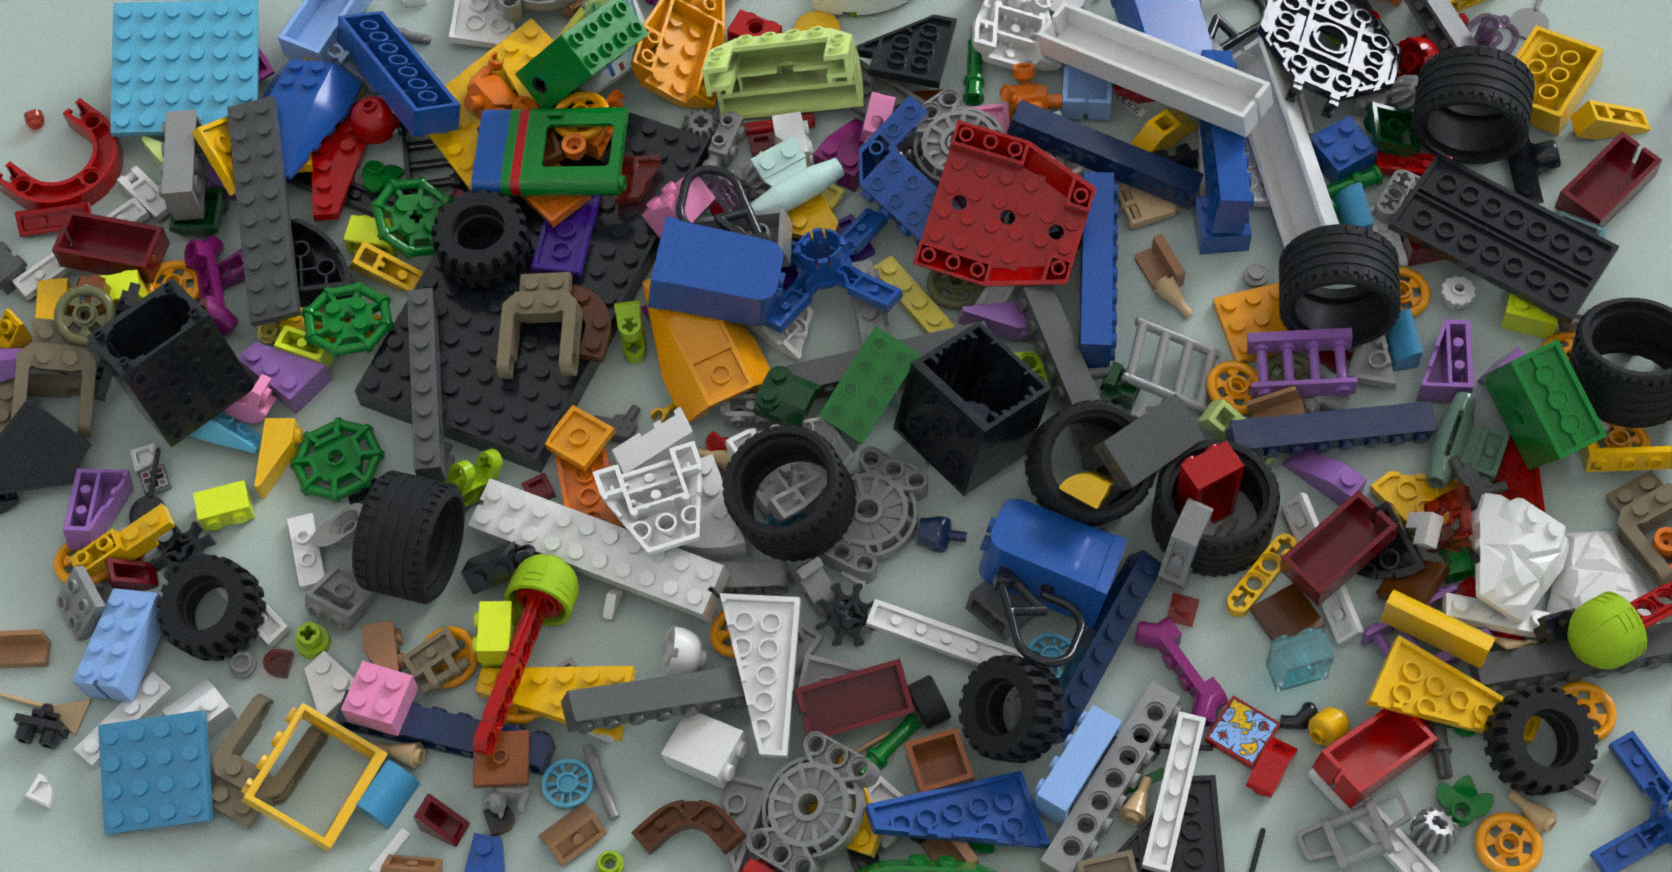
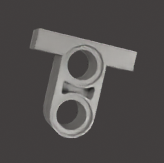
M819 556L806 561L788 573V578L791 583L797 585L812 610L818 616H821L827 611L822 607H817L815 602L819 599H824L828 603H833L835 595L830 588L833 584L823 570L822 566L824 564Z

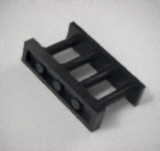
M400 121L398 135L402 136L405 180L413 179V172L444 167L453 169L445 158L412 162L411 152L437 149V147L431 140L410 142V132ZM454 169V174H450V177L426 180L436 188L451 187L452 189L458 188L468 192L466 184ZM405 189L402 192L403 195L414 194L417 189Z

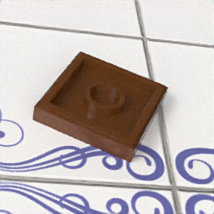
M1423 559L1427 567L1426 569L1403 578H1385L1377 589L1376 594L1379 599L1388 600L1392 591L1396 590L1428 605L1450 572V568L1446 563Z
M1294 583L1250 607L1251 614L1279 653L1324 629L1326 625L1303 592Z

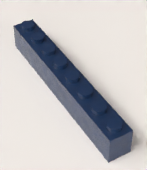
M1020 100L1007 131L1008 135L1031 141L1043 151L1095 172L1114 173V180L1188 210L1193 203L1204 176L1203 173L1023 100Z
M1431 401L1231 420L1224 431L1226 440H1229V442H1237L1239 445L1246 446L1251 451L1258 453V456L1274 458L1284 453L1297 456L1304 454L1305 451L1325 453L1335 448L1347 451L1354 449L1356 446L1375 448L1385 443H1389L1390 446L1401 445L1405 441L1424 443L1429 441L1437 431V425Z
M1144 549L1128 555L1108 591L1094 627L1087 628L1077 655L1067 664L1058 680L1057 686L1062 687L1064 694L1061 697L1062 702L1065 703V711L1062 712L1064 724L1063 727H1059L1058 733L1060 735L1056 742L1050 743L1051 745L1065 742L1067 736L1072 733L1078 719L1086 708L1158 577L1162 563Z
M346 689L335 718L337 723L346 729L400 743L421 742L423 748L473 759L474 733H476L478 725L482 720L474 719L471 715L463 712L458 714L448 713L441 707L433 706L432 709L422 707L421 704L413 701L397 737L348 722L341 710L349 692ZM510 724L509 726L503 725L501 731H521L525 729L519 725ZM529 731L531 773L544 775L550 766L556 748L553 737L545 731Z

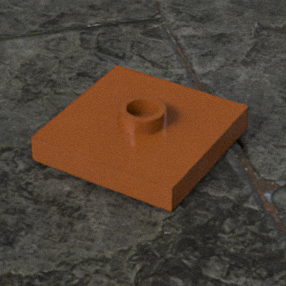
M529 730L501 731L498 734L499 738L491 755L475 754L473 750L474 788L529 786Z

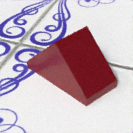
M115 558L105 559L108 580L112 588L147 591L159 585L156 570L150 562Z
M428 793L413 817L420 831L454 847H457L470 825V822Z

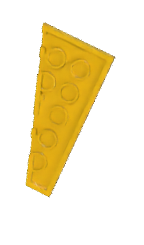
M466 70L445 84V87L460 103L458 130L447 133L428 134V137L470 191H472L471 180L479 135L477 128L480 127L481 118L474 111H468L464 107V99L468 93L467 86L472 78L469 71Z
M1398 635L1392 642L1365 705L1483 734L1484 731L1489 730V726L1486 725L1488 716L1494 714L1492 709L1497 703L1503 702L1504 697ZM1535 715L1530 717L1524 729V743L1526 745L1533 742L1542 720Z
M634 666L526 667L512 705L519 707L522 711L536 712L541 717L566 724L561 700L567 691L634 681L636 670ZM481 668L476 687V693L479 697L489 700L501 668ZM625 724L610 730L605 729V727L595 728L591 732L600 736L604 734L612 737L613 740L622 742Z

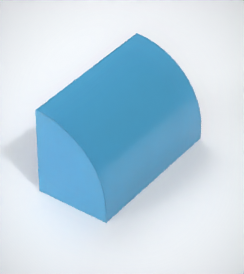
M1362 183L1352 184L1338 192L1333 203H1336L1339 208L1337 212L1339 222L1373 230L1374 221Z
M1406 309L1400 312L1397 323L1385 334L1393 371L1418 368L1423 354L1411 309Z
M388 759L356 805L364 816L389 829L420 783L410 773Z

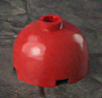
M1420 36L1407 37L1405 40H1401L1398 43L1402 49L1398 66L1401 73L1398 72L1397 76L1417 75L1419 78L1423 64L1435 54L1440 53L1436 44Z
M379 96L361 99L355 104L350 114V124L356 139L359 141L360 139L364 140L366 144L374 145L386 142L393 137L392 133L396 128L398 131L400 127L398 117L382 97Z

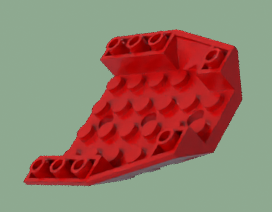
M958 120L913 265L985 287L1067 285L1096 187L1031 141ZM963 197L967 202L966 207L962 210L955 209L952 206L953 199ZM1009 211L1013 213L1015 221L1009 225L1002 223L1000 216L1003 212ZM1051 227H1060L1063 230V236L1060 239L1051 238L1049 235Z

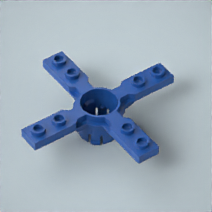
M866 208L841 235L833 230L825 229L826 238H824L822 228H816L812 230L814 240H811L810 232L802 236L798 243L792 240L791 264L789 267L796 266L798 276L792 285L781 295L780 302H774L772 316L763 325L782 333L812 302V295L818 289H829L837 285L847 289L848 295L888 313L903 297L902 289L860 271L852 266L850 259L851 255L859 254L888 224L887 219L881 213ZM816 261H818L819 268H816Z
M1634 731L1611 742L1608 748L1641 793L1647 794L1653 802L1649 810L1650 819L1591 852L1590 857L1601 872H1620L1653 853L1655 849L1666 843L1672 845V814L1668 810L1669 806L1667 804L1672 800V782Z

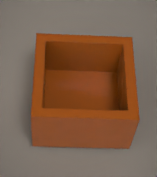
M957 727L904 743L905 757L918 793L975 780Z

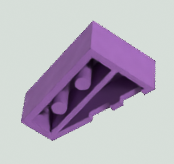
M1444 319L1416 400L1451 402L1457 392L1472 394L1474 382L1470 320Z
M255 341L237 357L255 383L261 374L271 377L269 386L272 389L271 395L276 397L277 400L295 414L302 410L332 380L325 364Z
M77 468L63 528L68 549H82L106 533L134 490L130 470Z

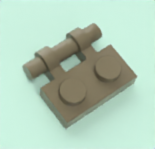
M445 627L402 656L411 674L417 681L424 676L428 679L426 683L420 686L425 695L433 690H440L445 682L454 676L456 678L464 673L463 670L471 665L466 656L458 661L455 660L454 656L463 650L448 627ZM446 662L448 668L436 675L434 669Z

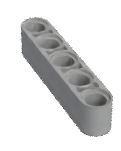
M784 562L721 563L730 572L729 579L722 593L771 596L782 595L788 591V566ZM710 587L709 591L712 592L716 596V598H721L720 595L716 594L714 590Z

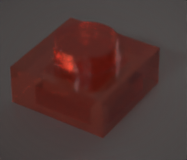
M1173 593L1167 617L1174 623L1193 627L1200 599Z

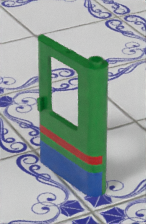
M629 107L483 110L471 180L472 193H479V190H487V193L495 191L501 193L502 197L621 195L627 186L626 176L622 175L621 171ZM614 127L608 165L543 166L547 131L549 128Z

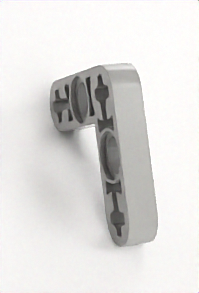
M1396 170L1373 210L1374 217L1381 222L1389 223L1421 177L1407 170ZM1400 181L1404 182L1402 186L1398 185ZM1389 193L1397 195L1399 199L1391 197ZM1386 205L1390 207L1388 211L1384 210Z

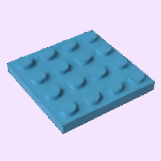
M200 710L98 725L105 835L214 821L206 711Z

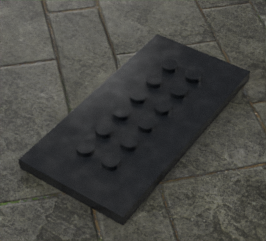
M1437 153L1388 225V229L1568 324L1572 323L1619 249V245L1440 153Z

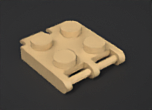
M1119 184L1118 198L1121 202L1120 208L1129 219L1128 225L1130 229L1176 216V211L1182 209L1181 206H1177L1127 184Z

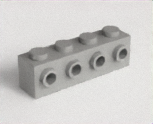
M872 260L852 262V266L880 280L878 268L873 269ZM851 296L860 346L862 347L875 326L886 332L885 326H889L887 312Z

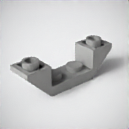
M1188 498L1171 534L1158 573L1160 580L1184 591L1186 590L1193 570L1191 564L1199 541L1208 527L1213 508Z

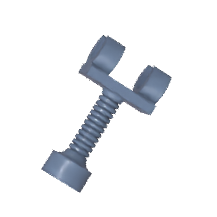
M332 44L331 49L339 54L334 55L328 50L327 58L329 61L336 63L367 85L368 93L378 96V92L363 73L348 63L350 52L347 50L344 52L340 45Z

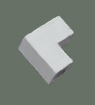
M1409 512L1405 528L1415 532L1413 544L1424 549H1437L1444 517L1434 512Z

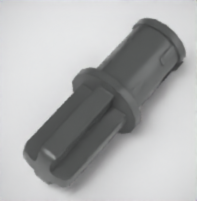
M1441 723L1433 724L1430 726V731L1438 739L1430 750V755L1435 758L1438 778L1440 780L1450 779L1453 777L1450 760L1452 748L1449 747L1446 725Z

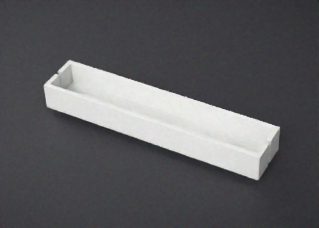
M1063 2L1052 15V21L1048 20L1036 34L1042 55L1244 137H1247L1256 126L1258 117L1262 118L1273 104L1270 82L1066 2Z
M1258 37L1244 47L1246 52L1255 56L1258 60L1241 50L1233 54L1232 57L1233 61L1237 62V70L1271 83L1273 104L1262 118L1258 117V123L1249 133L1248 139L1285 248L1291 240L1306 231L1325 225L1339 224L1297 100L1292 103L1285 99L1291 86L1290 80L1262 38Z
M491 478L480 498L483 506L477 505L468 524L471 529L481 536L502 544L515 541L517 547L530 544L536 549L535 555L549 554L558 556L576 572L710 622L719 602L709 589L711 587L716 594L720 595L730 576V572L724 565L676 547L648 556L625 528Z

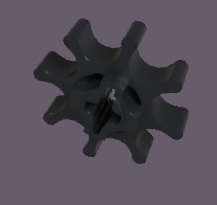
M196 521L192 522L190 529L186 533H181V530L175 524V527L172 528L173 535L168 541L161 542L158 540L159 546L156 548L159 551H163L160 557L151 559L150 564L156 571L168 566L167 570L163 573L164 578L168 582L170 581L169 575L173 571L177 573L180 570L179 566L184 562L190 564L192 559L198 556L205 558L208 554H203V551L207 547L216 544V541L210 534L198 538L203 529Z
M835 583L830 587L835 595L833 603H828L824 599H819L815 602L817 607L824 608L828 614L827 620L816 624L815 627L817 630H821L826 626L834 629L836 634L832 641V646L834 647L842 644L844 634H848L853 638L855 647L862 646L864 640L860 636V630L863 626L867 627V611L869 608H872L874 600L868 604L860 600L859 593L863 588L861 583L853 586L850 596L845 595L841 591L840 583ZM848 610V615L851 619L847 620V615L843 611Z

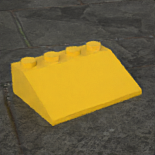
M1537 25L1534 27L1515 56L1527 65L1535 80L1530 124L1559 136L1602 67L1604 49Z

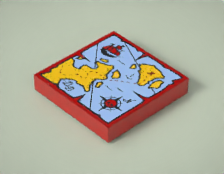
M1233 695L1205 737V742L1252 770L1264 748L1280 728L1281 723Z

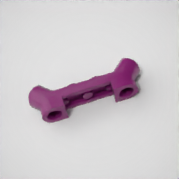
M208 236L203 241L191 239L185 247L184 259L186 268L196 272L201 299L199 305L210 315L222 335L226 337L238 325V318L225 307L220 270L216 258L224 251V244L215 236Z
M1169 617L1164 618L1158 623L1139 622L1134 641L1136 645L1160 651L1165 666L1169 670L1173 669L1178 676L1177 680L1184 691H1189L1194 698L1191 714L1205 717L1204 727L1212 725L1215 722L1217 710L1228 704V698L1214 676L1204 682L1178 645H1180L1182 633Z

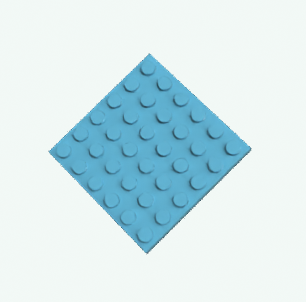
M258 0L113 3L110 129L112 137L164 136L162 124L166 122V112L196 109L202 124L205 125L228 116L227 107L259 99Z

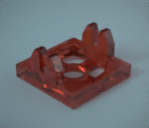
M1462 484L1424 504V512H1434L1443 516L1449 511V519L1442 525L1443 537H1439L1437 549H1427L1428 552L1434 554L1442 549H1447L1451 552L1461 553L1463 552V547H1472V541L1468 537L1473 534L1468 486ZM1460 516L1458 528L1451 533V525L1455 518Z

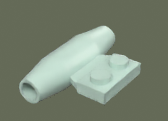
M792 136L751 158L750 162L762 182L771 187L754 200L751 206L753 211L785 208L786 212L818 196L844 176L843 168L836 158L806 167V156L795 137Z

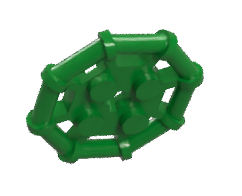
M420 177V179L388 180L386 187L370 205L378 230L377 237L404 254L407 259L434 255L435 250L431 235L432 226L435 225L434 219L439 213L438 210L446 203L451 204L453 198L451 195L447 196L427 182L425 177ZM417 189L416 194L403 195L400 190ZM423 191L431 195L439 202L434 204L433 200L430 197L423 196ZM393 195L396 199L395 204L392 207L386 206L385 203ZM412 214H415L420 218V220L418 221V223H415V220L410 219L409 217L412 216ZM384 215L389 216L390 228H387ZM394 233H395L396 235H399V234H400V235H402L403 237H405L404 240L407 242V244H405L404 242H402L400 239H398L397 237H395L393 234H394ZM426 242L428 246L414 247V243Z
M357 281L356 284L330 288L327 286L301 312L304 318L306 333L304 340L307 344H313L330 353L333 358L364 351L369 353L373 351V347L382 337L394 328L390 311L391 299L388 295H382L365 286L360 281ZM354 294L352 298H345L339 300L335 298ZM362 295L374 302L371 304L366 303ZM327 301H329V303L325 306V310L323 312H318V310ZM380 311L381 320H374L373 314ZM347 318H352L350 321L351 323L346 324L343 320ZM314 321L322 322L323 328L316 331ZM369 330L370 332L375 330L368 338H366V333ZM332 337L335 339V342L331 343L325 340V338L330 339Z
M336 417L334 421L311 432L306 431L303 434L304 439L294 459L290 461V468L294 470L299 481L301 493L305 496L313 495L332 500L333 503H339L341 499L361 489H369L372 486L371 481L380 462L385 458V452L381 450L373 433L374 428L369 424L362 425ZM344 430L355 434L353 436L349 435V437H345L342 434V432ZM365 439L370 450L362 451L359 443ZM315 445L313 455L310 454L309 457H306L311 446ZM338 455L342 457L340 461L332 463L334 460L333 456ZM370 460L364 474H361L363 461ZM311 466L314 471L310 478L306 474L305 467ZM353 477L357 479V481L340 488L341 483ZM320 481H323L326 484L332 486L331 489H327L316 485Z

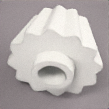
M1454 275L1452 278H1447L1446 282L1441 285L1443 301L1446 303V307H1450L1451 310L1456 309L1458 311L1459 309H1464L1476 297L1474 293L1476 287L1465 276L1458 277Z

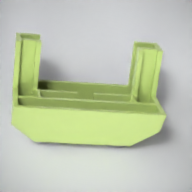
M817 26L806 31L791 29L779 34L766 32L761 36L753 37L749 34L741 35L708 50L702 68L707 97H711L713 92L716 91L721 117L725 111L735 112L743 116L744 119L800 111L805 113L863 106V79L859 55L852 34L832 28L823 29V27Z

